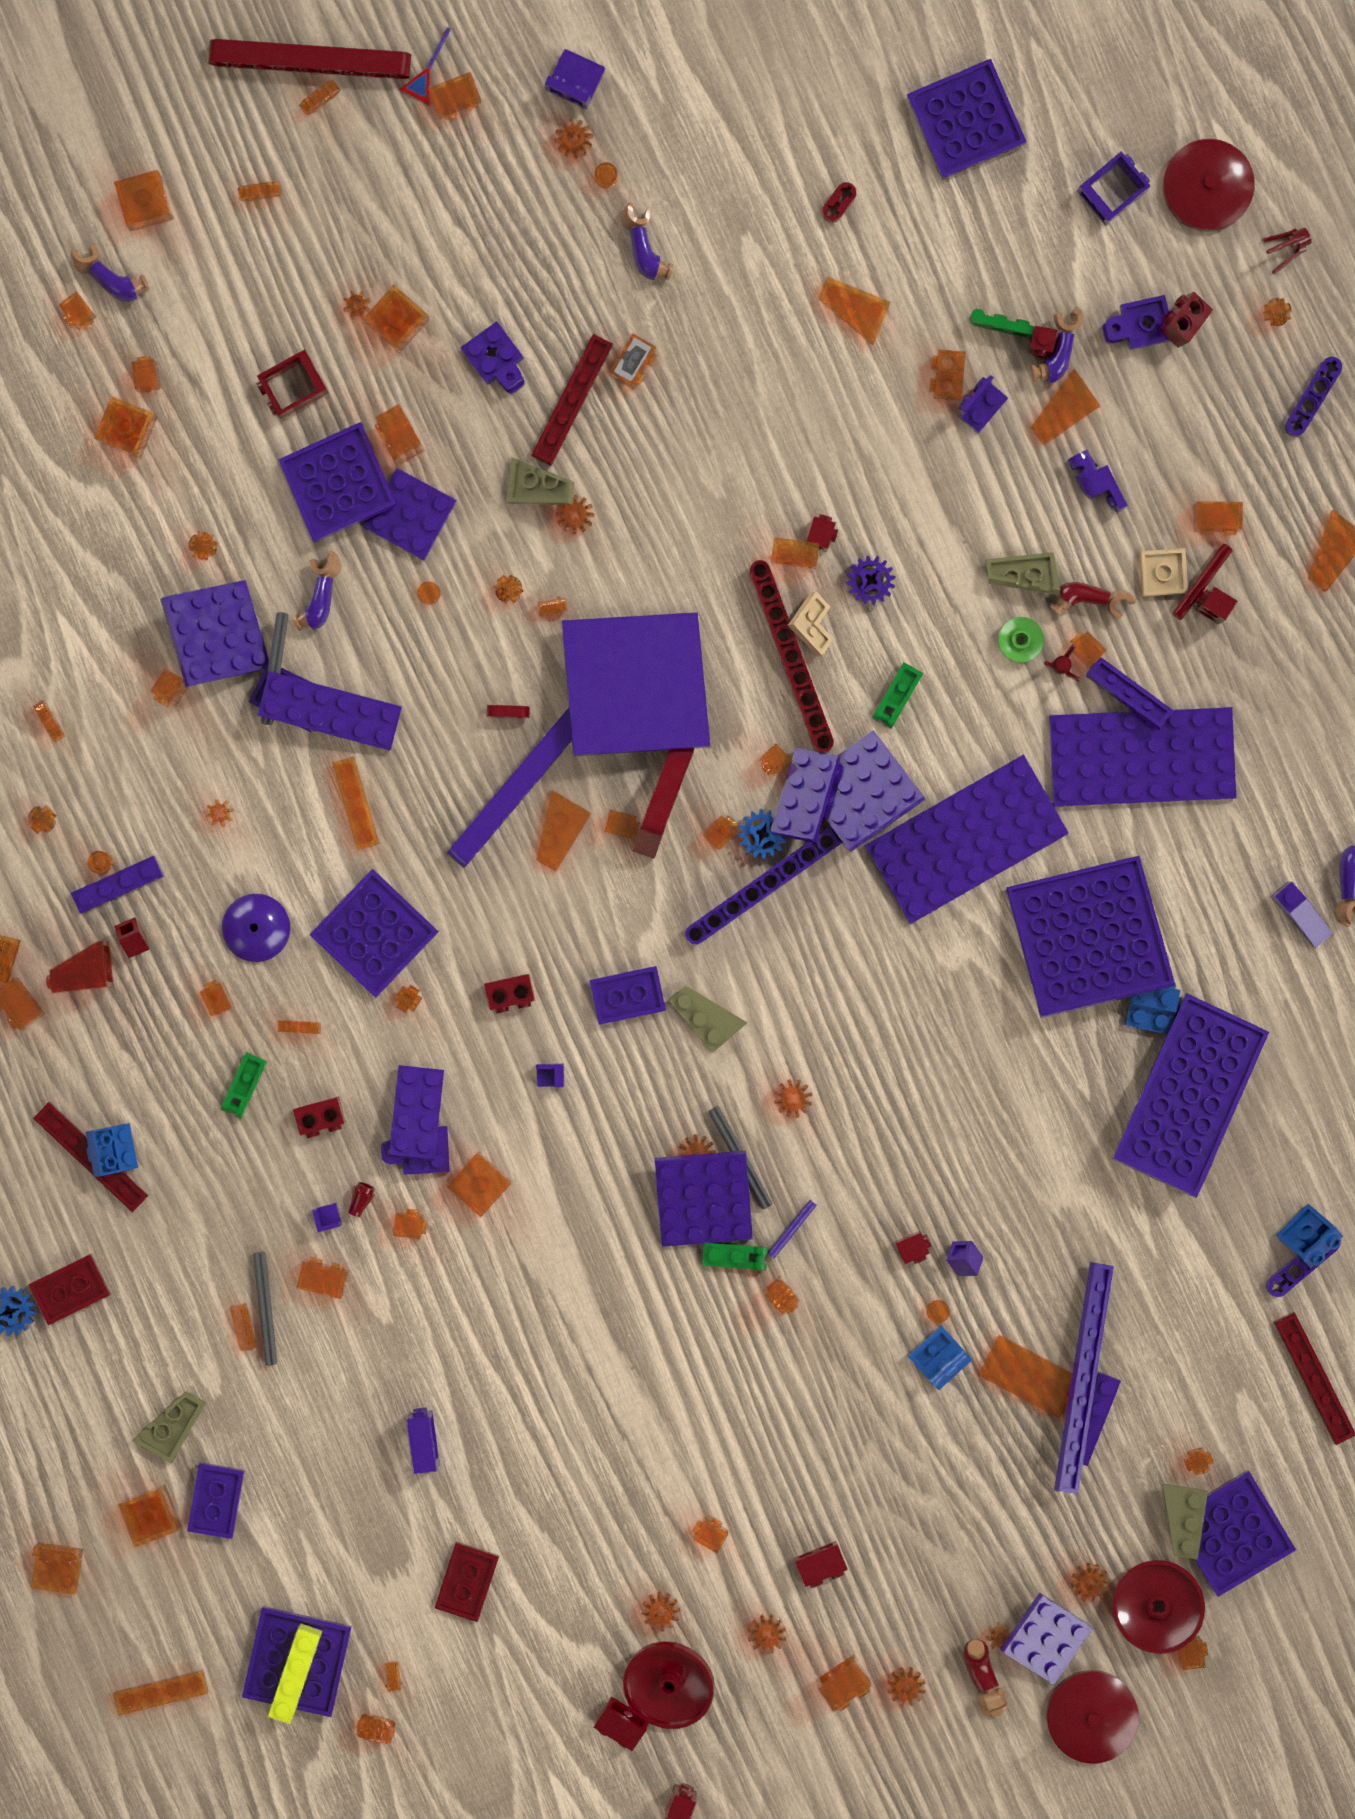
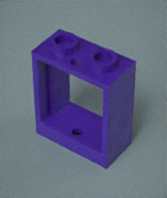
M1122 151L1081 184L1077 190L1079 195L1106 226L1150 188V180L1142 171L1139 173L1134 167V160L1128 154L1124 155ZM1116 165H1119L1139 190L1112 211L1091 186Z
M426 1407L413 1409V1412L406 1419L414 1474L435 1472L439 1468L440 1461L433 1410L427 1411Z

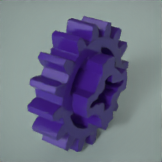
M866 556L865 562L859 558L857 560L858 566L851 565V569L854 572H848L846 575L851 578L850 581L846 582V586H852L849 594H856L855 601L862 598L863 605H866L867 601H871L872 606H875L877 599L883 603L884 595L887 597L891 596L888 589L895 588V585L890 583V581L895 580L896 576L889 574L893 568L885 567L886 560L879 563L878 556L875 557L874 561H871L870 556ZM875 566L876 568L866 571L863 567ZM882 572L886 577V585L881 582L880 575ZM875 573H877L874 580L876 585L870 584V586H867V588L864 589L867 582V579L865 577L867 576L868 578H870L871 576H874ZM856 576L861 579V587L859 589L856 586ZM868 591L879 593L873 596L865 595Z

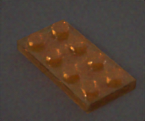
M999 1334L978 1375L1060 1419L1068 1404L1072 1372Z

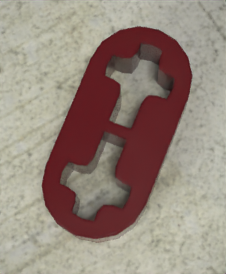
M849 182L841 183L827 200L822 210L823 218L827 222H838L854 202L857 190L853 184ZM843 189L846 191L847 189H850V195L852 197L850 198L847 196L843 201H840V198L842 197L841 190ZM838 204L839 207L836 212L838 215L828 216L829 211L827 208L832 209Z
M487 705L486 717L530 718V707Z

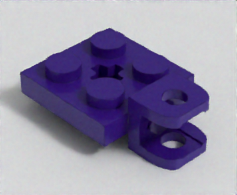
M1165 295L1121 304L1119 306L1121 315L1109 318L1102 325L1105 342L1118 343L1127 340L1129 350L1170 342L1159 330L1164 323L1162 321L1163 317L1169 312ZM1144 317L1153 321L1149 329L1141 323L1144 321Z
M497 321L460 347L461 351L487 385L497 379L503 389L509 394H514L525 385L521 371L516 366L524 357ZM490 348L497 349L495 352L497 356L495 358L486 356Z
M438 1126L434 1161L391 1157L387 1154L390 1140L381 1144L382 1161L387 1164H403L404 1175L450 1172L447 1126Z

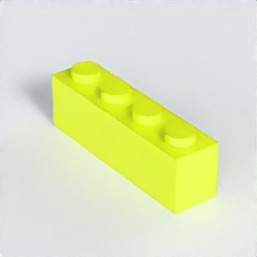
M300 1624L268 1717L288 1724L291 1723L322 1630Z

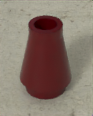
M358 1182L357 1186H354L348 1213L355 1217H361L363 1211L375 1196V1188L365 1182Z

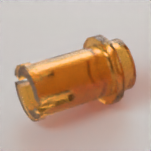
M559 596L555 600L538 602V607H540L538 609L540 616L559 612L563 614L567 611L566 599Z
M399 1661L384 1663L387 1681L385 1687H387V1691L401 1690L403 1682H400Z

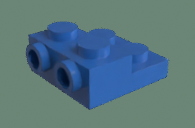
M1175 984L1174 987L1130 997L1125 1026L1167 1034L1173 1022L1174 1014L1177 1011L1181 990L1175 989Z
M1307 1204L1276 1235L1282 1243L1310 1268L1314 1265H1320L1325 1259L1324 1255L1330 1249L1338 1248L1343 1237L1340 1231L1310 1204Z

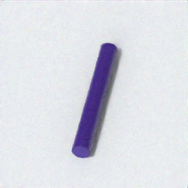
M812 1200L808 1201L769 1250L768 1254L775 1259L815 1209L817 1204Z

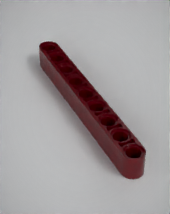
M211 39L209 42L208 64L229 68L409 79L412 55L402 51Z
M757 560L750 567L751 581L812 746L817 752L827 753L833 747V736L794 631L788 626L790 620L770 566L763 560ZM763 566L766 569L765 576H755L754 568ZM770 587L774 591V596L770 599L764 598L761 594L762 589ZM776 608L782 612V617L779 620L770 618L769 612L772 609ZM780 630H786L789 632L790 638L785 642L780 641L777 633ZM787 652H795L798 655V660L795 663L787 662L785 659ZM799 672L803 673L806 677L805 683L800 685L793 681V675ZM810 694L814 699L813 704L810 706L803 705L801 702L802 695ZM817 715L821 718L822 723L819 727L815 728L809 724L811 716ZM819 737L828 738L829 747L826 749L819 748L817 739Z

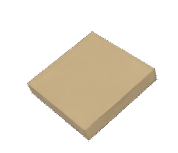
M1186 548L1139 551L1142 597L1185 595L1188 592Z

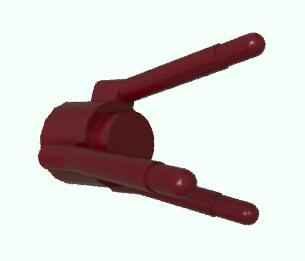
M1305 227L1299 230L1295 228L1289 232L1262 239L1263 242H1269L1288 237L1287 241L1266 251L1267 254L1289 245L1293 250L1297 249L1272 271V274H1276L1299 254L1307 251L1306 246L1312 243V239Z
M1072 644L1064 656L1057 657L1053 663L1049 661L1044 662L1045 666L1053 668L1054 672L1059 675L1065 674L1066 677H1070L1077 682L1081 680L1080 677L1070 672L1072 662L1069 657L1076 647L1075 644Z

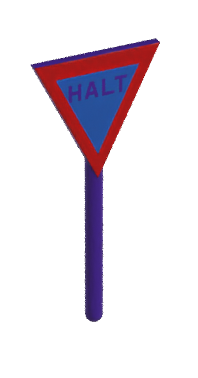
M449 27L446 28L427 68L399 88V90L428 105L430 70L451 30Z

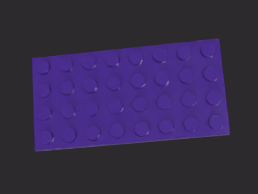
M1232 707L1174 710L1160 730L1149 724L1135 712L1049 715L1054 807L1237 798Z
M1023 754L867 843L865 846L908 922L911 924L1066 836L1069 832Z
M1188 993L1184 994L1112 1159L1189 1196L1197 1198L1269 1031Z

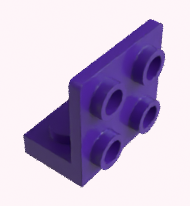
M564 49L552 77H547L545 90L587 109L605 72V67Z
M991 374L987 379L982 377L973 389L974 395L970 396L968 394L958 407L960 410L958 417L978 434L1008 399L1005 394L991 383L994 379Z

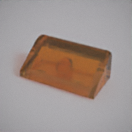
M247 1303L230 1306V1312L239 1349L241 1351L253 1350L257 1344Z

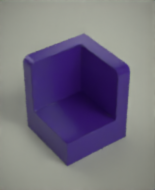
M564 1063L536 1064L538 1087L565 1086Z
M337 1202L312 1210L317 1232L343 1225Z
M952 1241L946 1261L957 1276H978L983 1255L973 1241Z

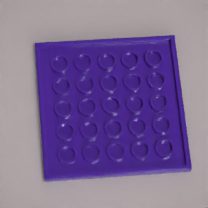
M698 612L562 620L573 757L710 748Z
M1140 856L1006 887L1040 1018L1175 986Z

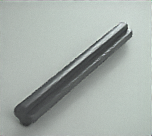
M284 612L276 613L268 671L278 674L281 672L289 617ZM261 717L262 724H273V720Z
M716 1106L710 1109L709 1115L729 1151H744L720 1107ZM747 1158L749 1187L760 1207L766 1209L772 1205V1201Z
M255 1252L253 1254L264 1363L265 1365H275L277 1363V1352L266 1253Z

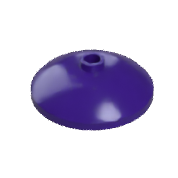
M248 894L240 897L229 906L222 921V935L229 950L237 957L250 962H262L278 955L286 946L291 931L290 919L285 908L276 899L264 894ZM253 923L258 925L256 932H252L250 929Z

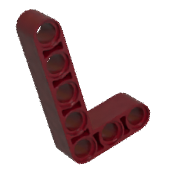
M695 749L669 750L643 818L633 852L655 859L666 824Z

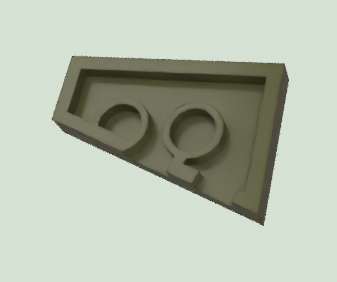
M511 457L507 502L510 504L572 505L575 482Z
M1054 552L986 559L988 584L1060 595Z
M687 986L669 1000L712 1052H715L748 1023Z
M188 1391L184 1392L132 1441L167 1462L173 1463L206 1402Z
M1161 1483L1173 1555L1198 1560L1208 1491Z

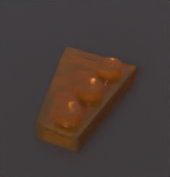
M828 276L819 296V300L869 343L874 345L891 303L890 301Z
M1075 369L1031 426V429L1043 446L1101 406Z
M1331 510L1321 543L1307 577L1324 592H1327L1355 556V526L1334 510Z
M552 790L537 861L557 872L591 813Z

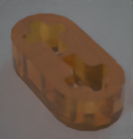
M330 80L307 96L299 104V107L308 116L337 96L341 89L334 80Z
M273 181L241 186L238 188L239 200L253 201L281 196V183Z
M41 700L34 704V710L53 741L57 742L64 738L65 734L47 703Z
M278 1020L277 1032L321 1034V1022Z

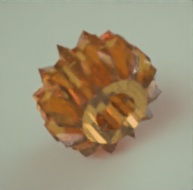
M570 119L569 126L562 122L561 127L563 130L556 129L555 132L559 137L554 140L555 144H560L558 147L559 152L566 150L565 157L568 158L572 152L574 158L578 159L579 151L585 156L587 154L585 148H592V143L589 140L593 139V134L588 133L590 130L589 125L582 128V120H579L577 125H574V120ZM574 135H577L578 140H574V142L571 143L570 137L573 138Z
M574 495L572 505H558L564 512H556V517H564L558 521V525L561 526L567 523L564 531L568 532L570 527H573L572 532L576 535L577 527H580L584 533L586 530L583 524L592 526V522L587 518H594L595 514L588 512L593 508L592 504L584 506L587 501L585 497L578 503V496ZM572 510L574 512L579 510L580 518L578 520L577 518L575 520L571 519L570 512Z
M788 1079V1088L782 1083L779 1084V1087L784 1090L783 1093L779 1091L774 1092L776 1096L781 1097V1099L774 1100V1104L783 1103L778 1111L781 1113L785 1108L788 1109L786 1117H790L792 1110H794L795 1117H799L798 1109H801L806 1114L807 1109L803 1107V1104L812 1105L811 1101L805 1100V1098L811 1097L812 1093H803L808 1088V1085L805 1084L799 1089L801 1081L798 1079L795 1082V1087L792 1086L791 1079ZM792 1093L794 1095L798 1093V1103L791 1102L789 1104L787 1102V1099H789L787 1097L788 1094Z
M694 1134V1142L692 1143L688 1137L685 1138L688 1147L683 1144L679 1145V1148L686 1152H680L677 1155H693L690 1154L691 1150H696L697 1148H701V1153L704 1154L716 1153V1150H708L714 1144L712 1141L704 1145L707 1138L705 1135L701 1138V1142H698V1136Z
M1087 1562L1085 1570L1080 1565L1077 1567L1080 1574L1072 1573V1577L1076 1581H1072L1070 1584L1076 1588L1074 1591L1076 1596L1082 1594V1601H1086L1089 1596L1090 1601L1093 1603L1095 1602V1595L1103 1599L1101 1590L1104 1592L1109 1591V1588L1104 1584L1110 1583V1579L1104 1577L1107 1574L1105 1569L1099 1571V1564L1096 1563L1091 1569L1090 1563ZM1093 1578L1095 1584H1090L1088 1587L1085 1581H1090Z
M661 1591L657 1592L658 1598L650 1594L649 1600L651 1602H643V1606L648 1609L642 1610L641 1614L648 1616L644 1620L645 1624L653 1621L651 1625L653 1630H655L657 1624L660 1625L661 1631L665 1629L664 1624L672 1628L673 1623L671 1620H679V1617L674 1614L680 1612V1607L674 1606L678 1600L674 1598L669 1601L671 1596L669 1592L665 1595V1598H662ZM660 1606L663 1607V1610L667 1609V1611H664L663 1616H659V1612L655 1613Z
M761 1614V1622L759 1623L756 1619H753L752 1623L755 1627H748V1632L752 1634L748 1637V1641H755L753 1649H757L761 1645L762 1654L765 1653L766 1648H769L772 1654L774 1653V1645L781 1649L782 1645L779 1641H786V1636L781 1634L786 1631L785 1626L778 1627L781 1624L780 1618L773 1622L772 1614L768 1616V1620H765L764 1615ZM763 1630L766 1632L771 1630L772 1637L765 1636L763 1638Z
M899 1667L901 1674L898 1675L893 1671L891 1674L894 1679L887 1680V1684L891 1686L887 1689L888 1694H893V1702L900 1698V1706H904L905 1700H908L909 1705L913 1706V1698L918 1702L921 1701V1697L917 1693L925 1694V1688L920 1687L925 1684V1679H919L921 1676L920 1671L913 1674L912 1667L908 1668L907 1673L903 1667ZM904 1682H908L910 1685L907 1691L904 1690Z
M362 1714L360 1720H358L356 1735L375 1743L389 1744L394 1737L396 1723L383 1716Z

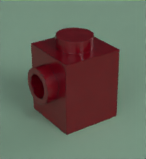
M1034 326L1028 353H1032L1033 356L1038 358L1050 357L1053 353L1057 330Z
M819 514V517L814 516L806 545L828 551L830 542L835 543L838 529H835L836 522H832V518L826 515Z
M136 917L114 926L117 939L128 958L150 950L146 934Z
M920 1231L894 1241L904 1264L911 1261L917 1264L926 1260V1255L930 1254L928 1248L932 1247L927 1234L922 1236Z

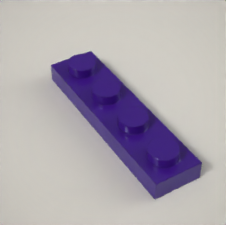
M1102 657L1096 661L1086 674L1087 678L1158 730L1161 729L1173 714L1174 710Z
M151 856L71 892V895L79 913L82 914L164 877V874L156 856Z
M1098 1372L1096 1377L1083 1465L1086 1466L1090 1462L1121 1383V1380Z

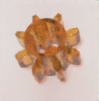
M350 291L351 296L349 299L343 298L344 302L348 305L343 310L344 312H351L350 318L352 320L355 316H360L363 319L365 311L371 312L366 307V304H369L371 301L369 298L363 299V291L359 295H354ZM355 301H358L360 304V309L358 310L354 307Z
M1273 298L1268 304H1264V320H1270L1271 326H1282L1287 320L1291 319V304H1285L1284 298Z
M198 531V535H193L190 538L189 550L194 552L192 557L208 560V556H214L217 550V542L212 540L213 534Z
M502 575L494 586L497 598L506 604L510 600L515 603L520 598V594L524 592L520 580L513 575L507 578Z
M215 799L216 805H207L211 810L210 814L205 816L213 819L211 825L215 826L217 822H220V825L225 827V821H233L230 813L235 810L228 809L229 801L226 800L221 805L220 801ZM222 808H224L223 813L225 814V816L218 817L217 819L218 814L215 813L216 809L221 810Z
M47 805L43 808L36 806L29 812L27 824L37 834L40 831L48 833L54 828L56 824L54 818L57 815Z
M412 985L409 988L402 986L394 1001L399 1003L396 1008L404 1013H407L408 1009L414 1012L422 1000V997L418 995L420 990Z
M1203 1447L1187 1452L1188 1458L1184 1459L1188 1471L1193 1470L1194 1475H1200L1211 1470L1209 1464L1214 1463L1211 1452H1205Z
M997 1622V1627L992 1628L989 1626L988 1629L991 1635L986 1636V1640L993 1641L990 1646L992 1650L996 1646L1001 1648L1011 1634L1008 1633L1010 1626L1007 1624L1005 1627H1002L999 1622ZM1002 1632L1004 1637L999 1642L995 1637H998V1633Z

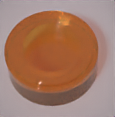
M427 581L418 588V597L422 603L432 605L440 599L441 591L436 583Z
M933 1300L928 1304L926 1313L932 1322L942 1323L948 1319L950 1310L944 1301Z

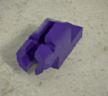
M1088 450L1082 451L1067 460L1072 470H1082L1075 478L1087 498L1092 500L1107 492L1106 500L1111 509L1115 508L1116 512H1119L1128 506L1108 465L1097 470L1096 467L1098 465Z

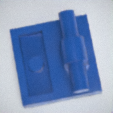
M130 1123L86 1131L88 1143L86 1150L88 1160L92 1164L94 1177L138 1168Z
M942 1325L908 1355L910 1360L938 1390L944 1387L973 1360Z

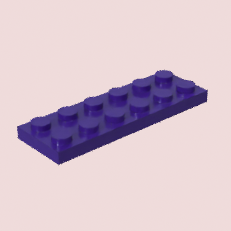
M268 671L257 716L391 751L402 706Z

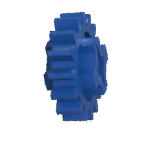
M762 809L759 810V815L752 811V818L744 817L743 819L746 824L739 825L743 833H739L738 837L744 839L740 846L747 845L745 852L754 851L753 857L755 858L758 853H761L763 859L766 858V853L773 857L774 849L782 850L779 843H786L782 836L772 835L770 832V823L774 821V817L771 816V810L768 811L767 815L764 814ZM757 819H763L762 824L756 827L750 825ZM766 823V833L769 834V837H764L761 843L758 844L759 835L756 834V831H761ZM747 833L753 835L756 841L754 846L749 842ZM768 841L775 842L770 848L762 849L764 843Z
M11 1286L9 1291L6 1287L1 1288L0 1300L2 1299V1306L0 1308V1319L7 1321L9 1326L0 1321V1334L5 1330L7 1336H11L13 1331L16 1335L21 1334L20 1328L24 1331L29 1329L26 1323H34L35 1320L30 1316L37 1313V1311L31 1310V1307L36 1303L29 1302L28 1299L31 1294L24 1296L23 1288L17 1292L15 1286ZM13 1296L20 1299L22 1303L15 1301ZM9 1307L10 1309L20 1308L13 1314H2ZM25 1311V1317L20 1323V1315Z

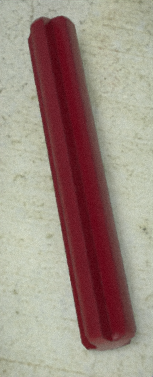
M1227 544L1221 545L1174 609L1172 615L1178 620H1182L1230 556L1233 551Z

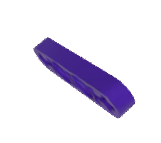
M1328 357L1319 366L1285 423V431L1289 436L1298 437L1309 426L1342 371V363L1338 358ZM1332 362L1335 364L1334 368L1337 371H1332L1327 378L1319 376L1320 373L1325 375L1328 367L1326 364L1329 365ZM1316 381H1321L1325 384L1326 389L1323 393L1314 391L1313 385ZM1305 400L1311 401L1314 405V409L1310 413L1302 410L1301 405ZM1300 415L1305 417L1299 423L1301 430L1293 431V426L1290 423L1297 421Z
M1340 1245L1336 1249H1330L1324 1255V1261L1340 1248ZM1295 1256L1268 1279L1266 1289L1272 1296L1282 1297L1318 1266L1314 1265L1310 1268ZM1293 1265L1299 1266L1301 1270L1297 1278H1291L1288 1273L1289 1268ZM1282 1274L1291 1281L1289 1285L1287 1282L1281 1284L1282 1290L1280 1292L1277 1290L1272 1291L1274 1288L1272 1283L1274 1281L1280 1283L1284 1279L1281 1277Z

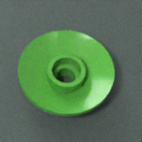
M1016 617L1003 625L999 632L998 643L1005 657L1011 661L1023 663L1031 661L1039 655L1044 645V634L1041 627L1034 620L1027 617ZM1019 636L1024 638V644L1022 645L1016 642V638Z

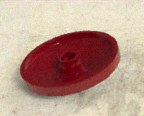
M1218 139L1196 140L1182 147L1170 160L1163 177V195L1169 210L1181 223L1195 230L1216 231L1234 224L1246 212L1254 196L1255 178L1248 159L1238 148Z
M1151 1560L1134 1566L1121 1578L1114 1592L1112 1607L1115 1623L1123 1637L1142 1651L1153 1654H1167L1178 1651L1188 1645L1202 1627L1205 1617V1599L1201 1587L1190 1572L1173 1562Z
M663 1641L649 1644L633 1655L624 1673L623 1689L630 1707L650 1719V1724L660 1728L680 1729L698 1722L707 1713L713 1701L715 1681L709 1665L699 1653L683 1644Z
M1085 1670L1068 1676L1054 1689L1047 1705L1046 1720L1054 1743L1064 1754L1082 1763L1097 1764L1118 1757L1130 1746L1138 1729L1139 1713L1134 1696L1120 1679L1104 1671Z

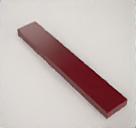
M592 334L531 454L532 457L550 466L553 465L613 347V343Z
M48 1102L33 1119L94 1176L92 1164L88 1160L86 1150L88 1148L86 1135L51 1102ZM124 1171L95 1177L132 1213L149 1196Z
M1293 1311L1273 1321L1334 1444L1338 1445L1354 1437L1355 1431L1295 1312Z

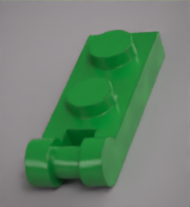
M974 309L969 318L970 323L976 327L1028 339L1033 334L1034 326L1029 325L1030 322L1026 320L1016 319V322L1007 320V316L1001 314H994L993 317L985 315L981 309Z
M903 662L872 718L876 721H883L888 728L892 729L923 673ZM886 706L894 710L891 716L883 712Z
M249 1052L245 1053L223 1101L221 1111L225 1113L229 1111L235 1114L236 1118H243L268 1061ZM234 1097L241 1100L239 1106L232 1103Z
M704 1243L702 1266L766 1271L765 1255L768 1254V1247ZM749 1253L756 1254V1262H749Z

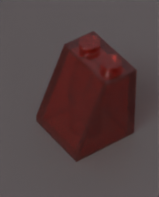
M97 941L50 969L49 975L46 976L48 989H51V993L114 987L109 941Z

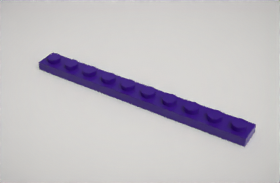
M1090 1262L1054 1486L1055 1491L1078 1494L1114 1266Z

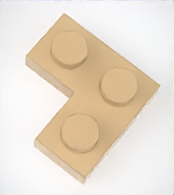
M814 591L806 598L788 626L816 656H822L833 641L831 635L819 624L830 606L817 591Z

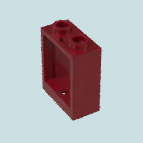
M305 349L257 375L260 381L256 383L262 395L267 394L271 402L267 403L272 414H278L281 419L329 393ZM302 363L316 391L282 409L267 381Z

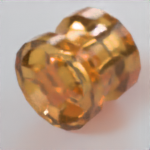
M608 162L599 164L595 169V180L598 186L608 189L616 184L618 179L616 167Z
M95 851L89 856L87 864L92 872L105 874L111 870L113 859L107 852Z

